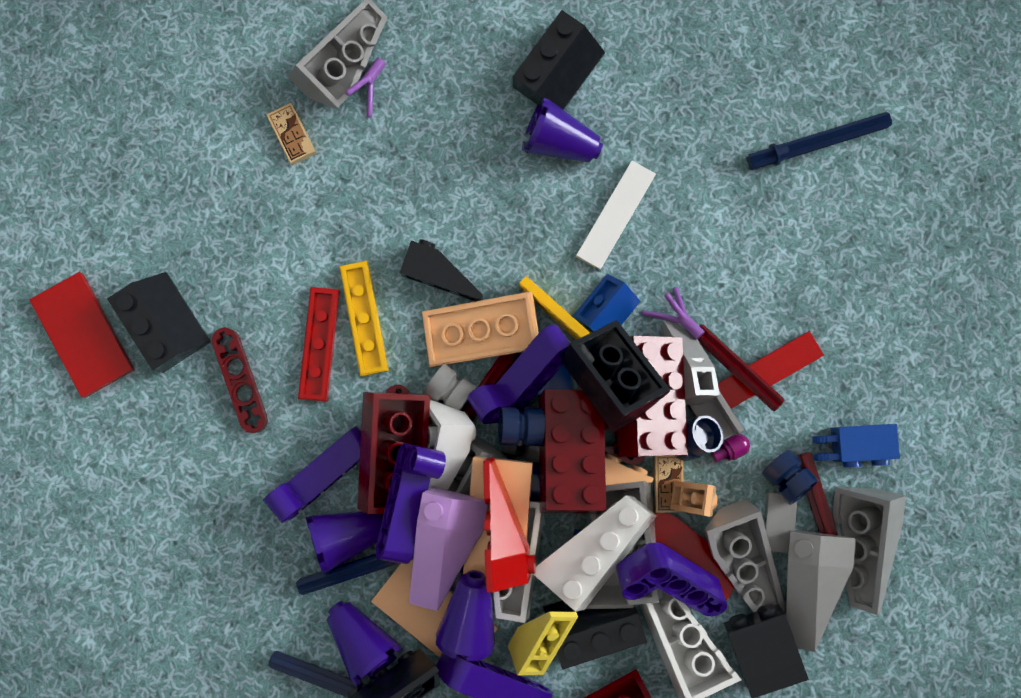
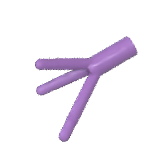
M376 58L363 78L346 91V95L350 96L367 84V117L369 118L372 117L373 82L386 65L380 58Z
M678 287L673 288L676 301L670 293H665L664 296L679 317L646 310L642 311L641 314L643 316L680 323L696 340L705 332L687 314Z

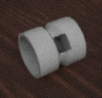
M443 364L432 377L423 394L430 395V399L436 402L443 400L444 405L461 411L467 403L468 395L477 386L466 378L457 380L455 370Z

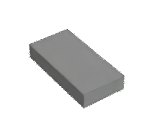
M767 492L764 525L771 551L789 553L790 532L795 530L797 502L789 505L779 493Z

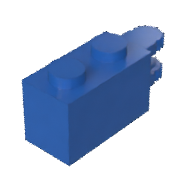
M897 424L830 427L831 435L812 436V441L816 444L832 442L833 453L821 452L814 454V461L833 460V462H843V467H861V461L871 460L872 466L890 465V459H900Z

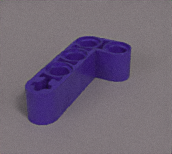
M554 324L544 328L496 384L481 385L468 395L467 401L483 424L498 423L500 407H515L521 413L563 365L561 361L570 341L557 325Z
M355 426L289 482L281 484L263 499L264 503L281 523L288 522L299 514L298 511L304 510L321 495L322 491L325 492L337 482L344 472L347 473L360 462L361 431Z
M403 443L400 446L376 544V558L378 560L408 564L411 561L414 553L416 526L422 494L428 490L431 478L439 479L442 476L446 463L444 452Z
M648 543L620 561L616 566L622 595L626 599H640L658 588L705 616H717L727 609V602L719 579L662 543Z
M441 653L436 664L439 670V677L448 687L473 698H551L553 695L552 690L536 681L481 660L466 661L467 656L457 654L456 659Z

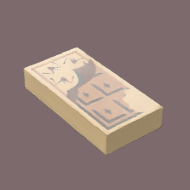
M292 103L266 114L292 166L317 154Z
M675 455L653 456L654 512H681L671 510L670 506L674 481L684 482L683 460L678 459Z

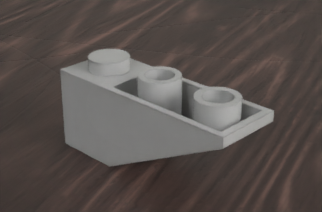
M663 321L664 337H682L685 405H700L720 396L715 367L698 339L696 340L680 323Z

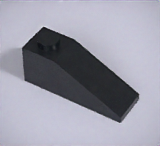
M422 239L419 240V243L410 242L400 270L402 277L475 302L483 300V294L438 249H435V244Z

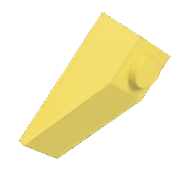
M548 612L517 628L508 644L517 675L545 674L578 618L576 612Z

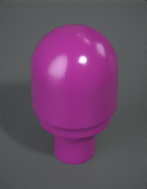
M734 434L725 439L720 449L711 453V456L716 463L725 458L728 461L736 460L748 453L750 441L743 434Z

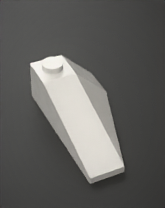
M431 399L428 448L444 452L446 463L442 476L439 479L431 478L428 489L436 487L448 490L469 453L471 441H474L476 436V427L465 412Z

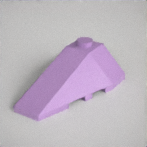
M436 487L423 492L416 526L409 604L435 611L439 610L458 573L484 531L485 514L489 509V504H485L484 499Z

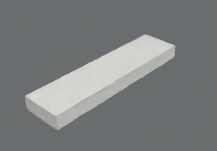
M633 160L631 161L576 255L578 259L599 271L601 270L656 175L654 172Z

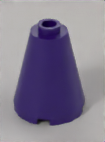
M542 97V106H536L525 133L531 136L528 143L523 141L522 150L532 154L590 162L593 158L597 159L603 147V143H600V136L551 100Z
M362 511L305 517L322 574L333 570L376 544L383 514H366Z
M476 570L461 575L436 632V646L442 653L456 659L457 654L467 656L466 661L485 659L491 655L495 645L491 593H487L486 576Z
M340 601L329 609L328 613L330 615L326 621L350 680L355 687L364 685L361 679L368 675L372 679L378 671L393 663L397 659L394 654L395 652H403V648L397 641L351 602L344 604L343 601Z

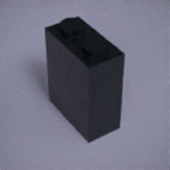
M779 604L763 605L757 609V612L748 615L737 614L732 616L729 621L723 623L751 698L809 680L786 615Z

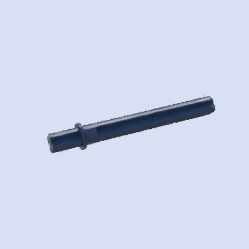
M883 112L779 145L770 144L767 149L748 154L746 160L749 163L750 170L770 164L778 166L781 161L886 129L892 125V119L888 112Z
M376 554L339 565L324 574L318 572L300 578L296 582V587L299 594L305 595L401 563L378 560Z
M274 651L270 657L268 664L270 668L347 697L346 695L355 688L350 678L282 652Z

